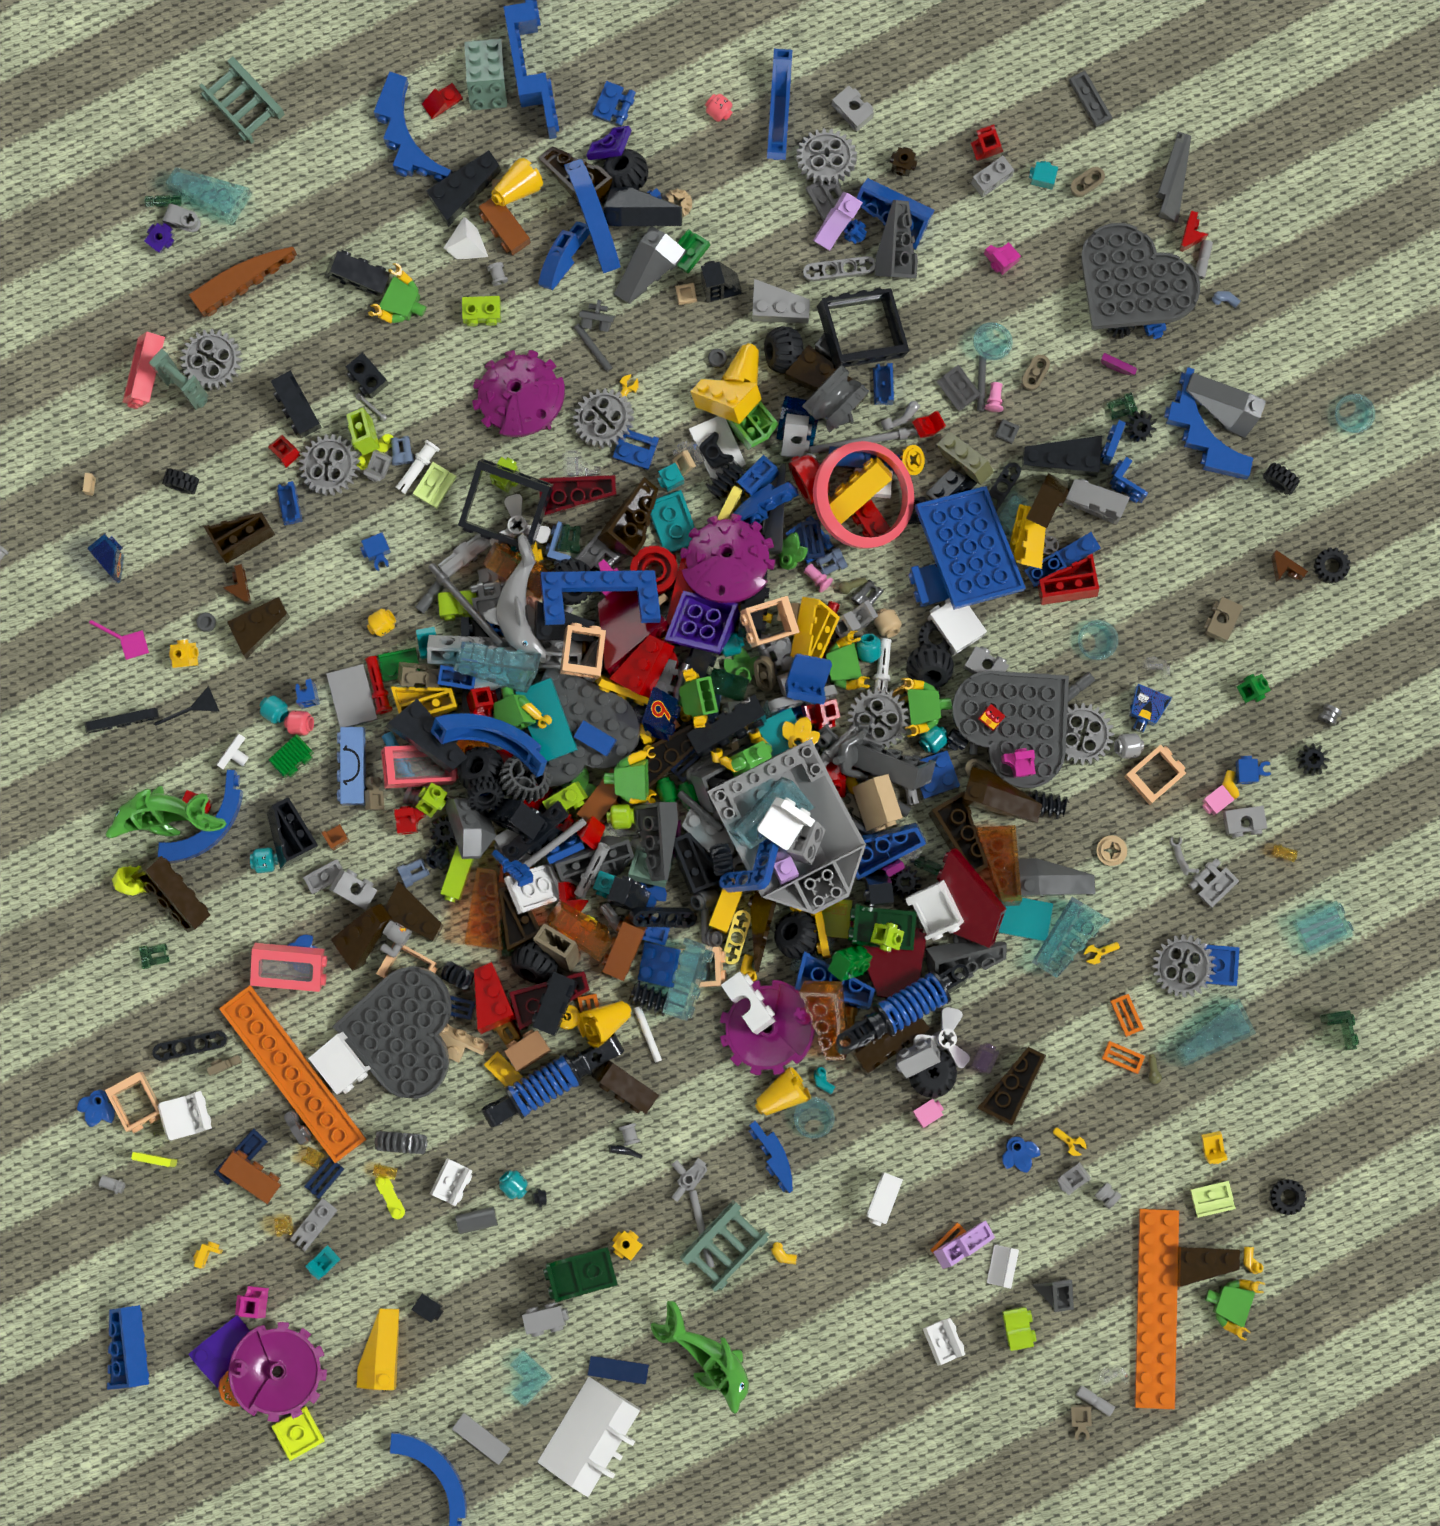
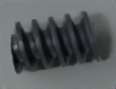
M733 460V463L726 461L728 468L722 466V474L716 472L718 479L710 478L713 483L712 485L705 484L708 490L720 501V497H727L725 491L731 492L730 486H737L735 480L738 481L741 475L746 473L744 468L735 460Z
M1029 790L1028 796L1042 804L1041 816L1047 811L1049 818H1051L1053 813L1056 814V819H1059L1061 815L1064 817L1068 800L1067 796H1064L1061 801L1060 795H1056L1053 799L1052 793H1049L1046 797L1045 792L1042 791L1038 796L1037 790H1034L1032 794Z
M638 980L634 985L628 1002L632 998L633 1005L640 1001L641 1008L647 1004L648 1011L654 1007L655 1014L662 1010L661 1016L664 1017L671 1001L669 993L667 992L662 996L661 989L655 993L654 986L647 990L648 984L645 983L643 987H640V981Z

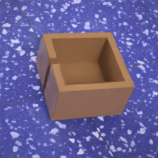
M531 1029L522 1035L524 1039L519 1042L514 1040L506 1046L507 1050L504 1052L516 1071H522L551 1052V1049L538 1030L534 1032Z

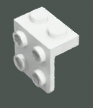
M776 797L757 827V831L781 848L788 850L804 825L811 827L815 820L810 817L811 813L803 808L799 810L795 807L796 803L791 799Z
M201 1091L158 1104L167 1140H175L212 1128L211 1118L205 1106L206 1101Z

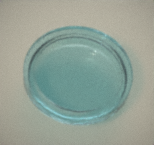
M991 322L981 325L976 330L973 344L976 351L983 358L999 360L1009 354L1013 340L1010 332L1004 326ZM993 330L1001 332L1005 340L998 338L993 333Z
M1350 394L1338 402L1335 409V419L1343 430L1350 433H1360L1372 425L1375 419V408L1367 397L1360 394ZM1349 401L1354 402L1356 408L1353 414L1348 417H1342L1339 413L1341 406Z
M1094 620L1084 625L1078 636V645L1086 657L1092 660H1104L1110 657L1117 649L1118 634L1115 628L1108 622ZM1086 633L1092 634L1095 638V647L1092 651H1086L1083 647L1082 638Z
M811 1097L807 1102L798 1104L795 1109V1126L802 1135L808 1138L823 1137L830 1132L834 1125V1111L830 1104L821 1098ZM810 1120H819L824 1124V1130L817 1134H811L804 1129V1125Z

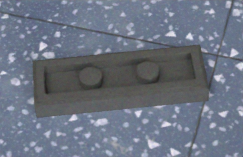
M1086 71L1069 78L1068 81L1095 128L1112 120L1110 112Z

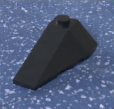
M611 187L604 206V216L608 226H682V206L651 196V194L636 190L634 187Z

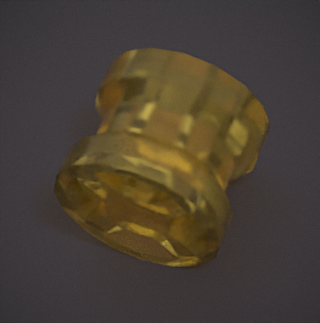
M307 1146V1153L305 1156H302L301 1161L318 1169L320 1166L319 1161L324 1158L325 1154Z
M291 1215L283 1219L279 1217L274 1218L277 1237H281L283 1234L293 1235Z

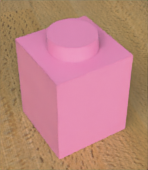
M1221 785L1202 800L1204 803L1202 806L1208 814L1212 813L1214 816L1234 801V798Z
M931 1099L912 1112L922 1128L943 1116L942 1111L944 1109L938 1100L934 1101V1099Z

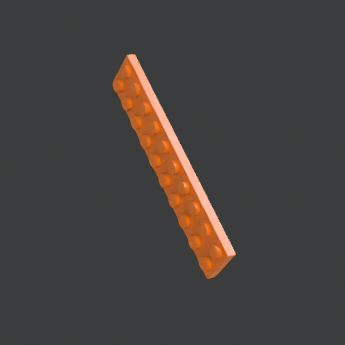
M249 985L219 1008L334 1163L340 1161L367 1140L252 986Z
M1139 1209L1135 1408L1175 1409L1179 1245L1178 1210Z

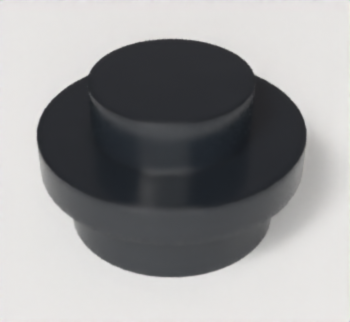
M537 1188L536 1192L532 1194L533 1204H536L537 1208H542V1206L547 1204L546 1191Z

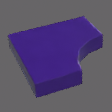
M630 126L613 128L604 138L592 142L586 154L588 160L621 156L632 131Z

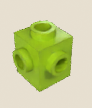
M431 782L427 788L423 787L418 794L420 800L415 808L432 817L437 810L441 811L447 801L444 798L447 792Z
M887 922L886 925L875 923L870 942L880 945L879 949L883 951L899 950L904 931L897 929L898 925Z

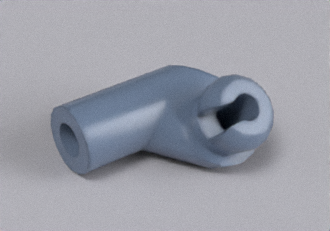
M1217 291L1212 297V302L1216 305H1219L1222 301H1227L1236 308L1241 302L1229 291Z

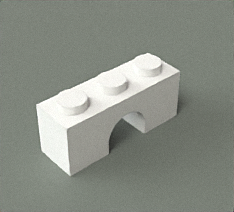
M739 971L721 984V986L734 1003L741 999L749 998L751 1002L750 1010L742 1017L751 1031L759 1034L775 1022L773 1018L775 1013L769 1005L765 1006L762 1001L764 997L758 989L754 990L752 987L754 982L748 974L744 975Z

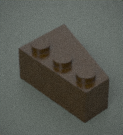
M398 881L385 907L392 918L391 921L397 922L405 928L436 942L444 925Z

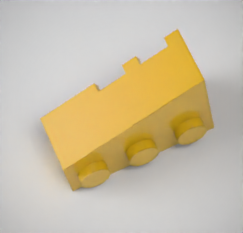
M701 379L690 391L696 408L740 424L762 399L757 383Z
M391 687L398 713L402 712L416 699L421 702L433 717L459 710L452 688Z

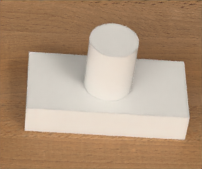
M237 734L216 765L224 769L230 759L243 767L249 757L239 751L238 748L245 740V737Z

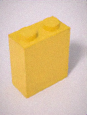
M722 889L709 923L710 929H715L727 935L743 891L727 892Z

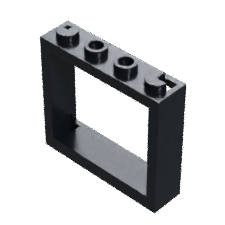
M880 287L868 292L867 290H861L856 294L847 292L836 297L829 295L827 298H822L817 305L834 369H837L840 365L850 367L904 358L909 352L891 288L881 289ZM881 301L894 346L842 354L829 309Z
M485 459L479 460L458 526L463 527L462 530L468 533L477 532L484 539H496L501 545L515 546L516 550L519 551L518 539L467 521L482 472L485 471L542 492L528 535V541L531 549H533L554 484Z

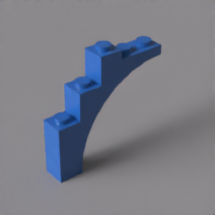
M389 71L374 114L377 121L383 124L389 122L383 138L386 146L395 151L397 148L399 149L393 163L394 170L402 177L407 175L412 177L414 170H416L417 174L421 176H427L428 174L440 182L452 174L451 170L427 157L415 144L408 132L404 115L405 95L409 84L408 79L405 76Z
M1187 367L1185 373L1181 372L1179 384H1182L1181 391L1177 390L1176 402H1172L1165 409L1164 418H1167L1166 424L1188 429L1184 430L1182 441H1185L1184 447L1206 452L1202 453L1200 464H1203L1202 470L1247 480L1250 476L1253 457L1240 454L1227 447L1205 425L1198 412L1195 399L1186 392L1191 374L1195 370Z

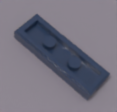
M253 1128L234 1150L236 1152L238 1149L248 1155L247 1159L251 1161L268 1141ZM223 1161L214 1173L229 1185L232 1180L219 1172L220 1167L224 1163Z
M591 1356L588 1376L646 1384L649 1364Z

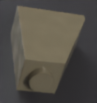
M545 923L533 938L537 945L555 960L558 967L568 973L572 972L581 959L577 943Z

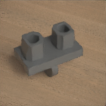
M598 299L597 304H589V309L595 310V312L581 310L579 317H581L582 328L592 329L594 319L600 320V331L609 332L615 315L600 313V311L607 312L608 306H602V300Z
M826 724L817 731L820 733V737L814 746L820 755L824 749H828L840 737L833 733L829 725Z

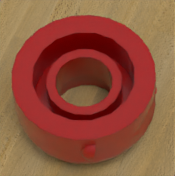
M811 455L795 456L788 463L791 476L805 501L812 505L814 504V480L820 463Z
M648 546L641 549L633 557L630 571H645L646 567L651 563L660 564L664 569L661 577L656 579L658 595L669 591L676 582L678 574L677 557L664 547Z

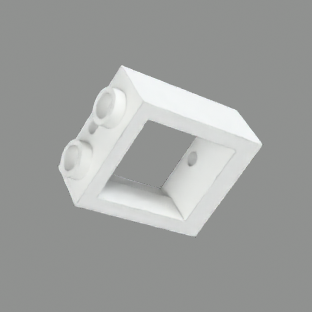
M884 1172L882 1173L866 1217L870 1218L869 1222L881 1226L882 1223H887L903 1179Z

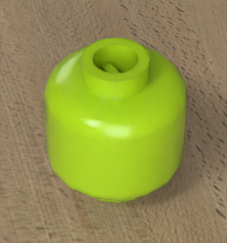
M629 804L612 805L610 812H607V823H611L612 828L615 830L629 829L635 823L634 808H631Z

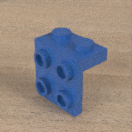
M1128 457L1124 461L1119 460L1111 472L1114 476L1109 484L1112 485V489L1116 492L1127 494L1132 502L1142 503L1148 492L1123 477L1132 460Z
M935 564L919 568L918 565L911 567L908 578L910 584H914V597L916 603L919 602L920 607L949 599Z
M796 654L785 683L787 698L824 705L826 700L824 687L832 667V662L823 658Z

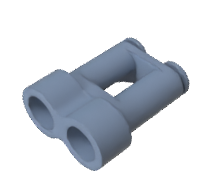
M403 436L401 439L391 438L392 465L413 463L414 454L411 453L409 436ZM400 442L403 443L404 452L401 453L399 449Z
M839 546L826 554L825 558L820 557L816 560L818 566L820 565L822 570L820 569L821 573L826 575L838 569L842 570L848 567ZM831 560L834 561L833 564L823 568L822 564Z
M422 858L405 866L402 864L396 867L406 888L430 875L428 869L426 868L425 870V863ZM422 867L423 870L413 875L410 871Z

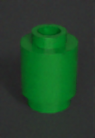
M670 777L656 782L657 786L655 788L660 802H677L679 800L674 781H671Z
M685 782L678 786L679 790H677V793L684 791L700 805L693 783ZM680 799L683 807L689 812V809L692 808Z

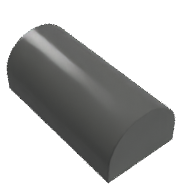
M494 1206L456 1215L459 1234L498 1226Z

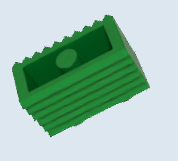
M296 734L268 760L286 779L288 776L290 778L299 771L297 768L302 763L304 765L309 763L313 758L311 755L314 752Z

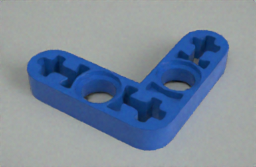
M763 837L759 843L753 870L725 873L720 878V887L727 892L765 889L771 881L779 846L768 838ZM768 858V862L762 866V862ZM748 877L747 882L742 885V881Z

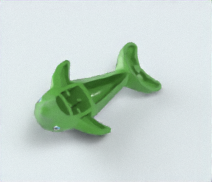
M158 786L152 792L150 789L138 792L132 800L123 804L116 811L113 824L107 830L106 837L115 838L135 830H148L156 835L166 837L180 835V830L168 824L180 820L189 821L196 828L210 832L224 828L227 823L224 819L205 813V806L209 800L207 794H198L186 803L175 796L164 794L163 787Z
M667 1301L666 1323L664 1325L651 1323L653 1335L661 1343L678 1342L687 1349L705 1372L694 1373L695 1380L709 1390H718L722 1393L730 1411L736 1414L740 1403L747 1396L749 1389L747 1373L742 1365V1351H731L724 1337H721L720 1344L705 1336L686 1331L678 1305L673 1301Z

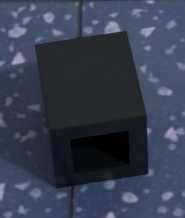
M426 1293L421 1294L411 1309L430 1323L434 1319L438 1321L444 1312L441 1310L443 1305Z

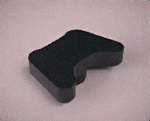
M713 432L699 446L701 454L712 469H718L727 465L726 461L733 463L734 460L733 455L724 454L718 447L719 434L717 432Z

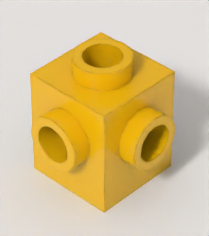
M187 639L177 640V644L170 645L169 656L172 660V668L198 665L197 657L199 651L196 643H189Z
M631 1230L629 1232L624 1231L623 1233L618 1232L612 1240L614 1242L612 1247L615 1248L613 1252L622 1259L625 1256L630 1261L643 1244L637 1240L639 1236ZM624 1241L630 1243L629 1248L623 1246Z

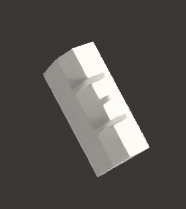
M588 1377L539 1458L538 1463L569 1486L589 1497L602 1473L612 1479L615 1477V1474L606 1467L612 1457L621 1461L623 1456L616 1452L622 1440L632 1446L634 1445L635 1441L628 1437L626 1433L641 1408L591 1377Z

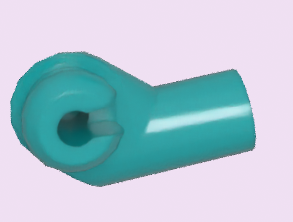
M818 1067L813 1074L815 1085L825 1092L832 1094L836 1086L827 1082L825 1068Z

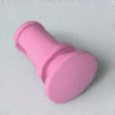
M993 382L990 384V398L987 399L988 404L985 405V410L989 412H1002L1001 391L1003 384Z
M809 564L805 568L804 574L815 582L816 587H820V593L824 592L833 582V578L827 579V575L822 574L813 564Z

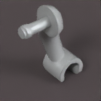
M911 401L903 416L894 421L891 418L881 421L883 429L892 430L896 426L907 423L920 408V405L916 401Z
M1172 836L1169 843L1174 847L1175 857L1183 874L1188 876V872L1199 873V869H1190L1183 857L1180 847L1182 838L1179 837V844H1174Z

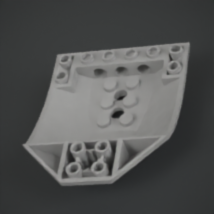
M812 739L775 755L769 760L707 791L747 871L753 870L759 847V841L756 837V834L759 833L757 827L772 805L769 801L772 794L779 795L781 799L786 797L796 803L795 807L799 810L803 808L810 812V817L818 821L826 830L812 865L797 862L792 858L799 877L780 885L773 870L769 885L765 889L758 890L761 897L812 914H816L849 897L866 843L845 807ZM767 859L762 862V866L768 862Z

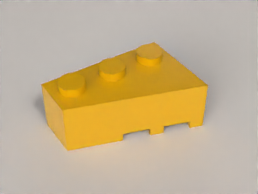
M1019 504L1009 546L1016 563L1042 569L1046 528L1026 519L1031 507Z
M802 597L797 620L800 632L794 635L790 654L793 659L796 654L822 658L840 616L820 599Z

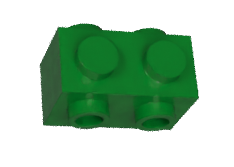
M862 946L838 950L833 954L832 962L827 970L840 981H845L863 975L870 967L869 962L873 956Z

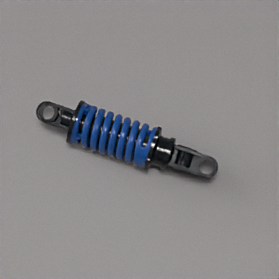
M957 964L939 976L931 970L924 978L913 982L911 986L908 985L905 989L894 993L892 997L889 996L886 1000L872 1006L873 1013L870 1015L866 1014L864 1020L857 1022L837 1036L835 1043L836 1051L846 1055L874 1038L877 1040L882 1038V1035L885 1033L893 1037L897 1029L903 1030L904 1025L909 1026L911 1022H916L917 1018L921 1019L924 1015H928L930 1011H935L936 1007L940 1008L945 1004H949L951 1002L950 993L966 984L969 976L968 968L963 964ZM955 973H962L964 975V978H957L955 976ZM841 1040H846L849 1042L850 1045L847 1047H843L840 1045L839 1042Z
M614 1033L600 1047L594 1048L590 1046L582 1052L577 1050L570 1057L562 1053L559 1059L552 1061L553 1064L549 1062L546 1064V1067H540V1071L535 1070L533 1074L529 1073L527 1079L522 1077L520 1079L521 1084L515 1081L513 1086H505L506 1095L484 1106L481 1112L491 1128L501 1124L516 1113L521 1119H524L525 1116L530 1114L531 1110L535 1111L538 1109V1106H544V1101L549 1103L551 1101L550 1097L556 1099L557 1094L562 1096L564 1091H570L571 1087L581 1086V1078L586 1074L589 1076L592 1074L591 1070L621 1055L624 1049ZM595 1052L597 1053V1059L593 1058V1053Z

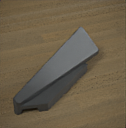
M1179 131L1156 197L1163 200L1158 217L1178 223L1191 143V135Z
M783 463L778 468L780 474L770 483L775 488L785 484L786 463ZM784 503L773 510L767 511L768 518L763 520L762 536H765L764 539L771 537L774 548L768 549L769 554L781 555Z

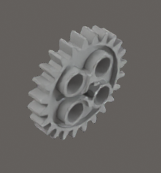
M823 128L822 133L816 130L815 135L809 133L808 138L803 137V143H799L796 156L798 169H801L802 175L807 173V180L813 177V183L820 180V185H823L824 181H827L828 186H830L831 181L838 184V179L845 181V175L850 177L851 171H854L857 162L855 145H852L851 139L846 140V134L840 136V131L834 134L833 129H830L829 133L826 132L825 128Z
M204 329L202 336L196 332V339L190 337L191 344L185 342L188 349L181 350L185 356L180 357V359L185 362L181 364V367L186 369L183 372L185 376L190 375L188 379L194 375L204 389L208 385L209 390L212 391L213 386L220 390V384L227 387V380L233 383L232 375L238 377L235 370H241L237 363L243 362L238 357L242 353L237 350L239 345L234 344L235 340L233 337L228 340V333L222 336L221 330H218L217 334H215L214 330L211 329L210 334H207ZM207 344H213L211 350L206 351L204 347ZM197 351L203 352L209 358L214 357L216 362L226 366V368L223 369L215 362L208 361V359L205 356L198 354ZM222 354H229L226 360L220 359ZM196 360H203L200 366H194ZM213 369H219L217 375H210V372Z
M604 388L603 393L596 389V395L589 392L590 398L584 396L585 402H578L581 408L575 409V412L578 414L573 416V419L577 421L573 424L577 428L576 433L581 435L582 441L586 440L587 445L592 443L594 448L598 444L602 449H604L605 444L611 448L612 442L619 445L618 439L620 438L624 441L623 435L630 434L627 428H633L630 422L635 419L632 416L634 411L631 408V403L627 402L626 396L622 397L621 392H617L615 395L614 389H611L609 393L606 388ZM609 403L606 408H601L603 404ZM594 407H596L600 411V413L608 419L609 423L615 427L614 430H612L608 426V424L602 418H600L598 413L593 410ZM595 416L593 420L587 421L588 417ZM616 416H621L619 420L613 421ZM606 428L604 433L599 434L600 430Z
M325 434L324 440L318 436V442L316 443L311 440L312 447L305 446L308 452L301 453L305 456V459L299 460V462L304 464V466L299 468V470L304 471L301 477L306 479L304 483L310 485L309 488L315 490L318 494L322 492L327 496L330 492L331 495L335 496V490L341 494L342 487L348 490V482L354 484L352 477H358L354 472L360 470L356 466L360 460L355 458L359 453L353 451V445H350V441L344 440L342 436L337 438L335 434H332L330 438ZM325 451V456L320 459V453ZM343 453L342 459L338 461V455ZM322 469V474L316 477L317 471ZM340 471V476L334 479L335 473Z
M878 687L875 688V692L868 688L867 695L862 691L860 693L862 699L856 696L855 701L857 704L851 703L850 706L854 710H849L848 714L853 717L848 718L847 721L853 722L851 726L858 730L859 724L862 722L861 715H868L870 718L869 723H871L868 730L871 734L866 735L863 739L880 745L885 744L887 748L890 747V742L896 745V738L902 740L903 736L901 733L907 732L903 726H909L910 724L905 721V719L910 718L909 714H905L909 708L902 707L905 700L899 702L900 695L892 696L893 690L889 694L886 693V687H884L882 692H879ZM876 700L880 701L883 708L876 709L873 706V702ZM894 713L897 716V721H889L887 715ZM882 715V719L877 722L875 720L876 716ZM884 723L891 726L892 730H889ZM875 728H883L885 734L882 736L877 735Z
M1082 703L1081 708L1074 704V710H1071L1070 707L1067 710L1066 738L1073 736L1076 739V744L1070 746L1066 743V761L1068 762L1073 758V764L1075 765L1080 760L1081 766H1083L1085 760H1087L1089 765H1091L1093 758L1095 761H1099L1098 755L1105 757L1103 750H1110L1107 744L1113 743L1109 739V737L1114 736V733L1109 732L1113 725H1107L1110 718L1104 719L1103 717L1106 712L1099 714V707L1092 710V704L1088 708H1085L1084 703ZM1078 718L1081 721V726L1074 727L1071 724V719ZM1085 718H1088L1085 734L1088 736L1083 738L1081 749L1078 751L1077 746L1081 737L1078 732L1082 731ZM1091 723L1099 725L1100 729L1098 732L1090 730ZM1085 742H1093L1094 750H1086Z
M1182 934L1181 940L1176 935L1174 936V942L1171 939H1167L1168 945L1161 944L1163 950H1156L1160 956L1153 958L1158 961V964L1152 966L1158 969L1154 973L1155 976H1160L1157 983H1164L1161 987L1162 989L1169 987V994H1172L1175 990V996L1177 997L1180 996L1181 992L1184 998H1187L1188 992L1194 997L1195 990L1201 994V987L1208 988L1206 981L1213 982L1209 976L1216 974L1211 971V968L1216 967L1215 964L1211 963L1215 957L1209 956L1212 949L1205 950L1208 944L1202 943L1200 945L1201 939L1197 938L1194 941V936L1192 935L1189 936L1188 940L1184 934ZM1180 949L1181 957L1176 960L1173 956L1174 952ZM1195 954L1200 956V961L1197 964L1192 962V957ZM1181 964H1187L1188 968H1182ZM1172 968H1175L1177 971L1174 978L1169 977V971ZM1190 973L1195 974V980L1192 983H1189L1187 980Z

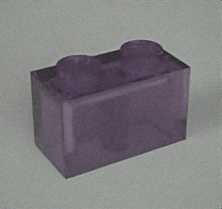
M988 1043L979 1045L969 1067L983 1074H990L999 1052L995 1051L996 1047Z

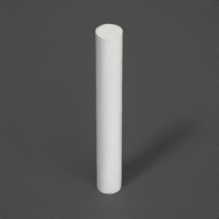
M640 1006L636 1007L634 1011L654 1062H659L662 1058L643 1010Z

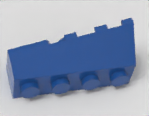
M869 178L863 183L857 199L863 202L860 207L873 217L880 219L884 226L886 225L893 200L909 201L912 219L910 230L911 236L915 238L913 248L917 249L933 216L934 209Z
M804 951L794 986L795 990L805 995L864 1010L871 1008L875 991L873 987L856 978L840 981L827 970L830 965Z
M137 1305L110 1309L109 1336L112 1337V1342L108 1346V1353L111 1354V1365H108V1373L111 1374V1382L107 1383V1390L148 1385L149 1371L147 1369V1352L144 1343L145 1334L142 1325L141 1307Z

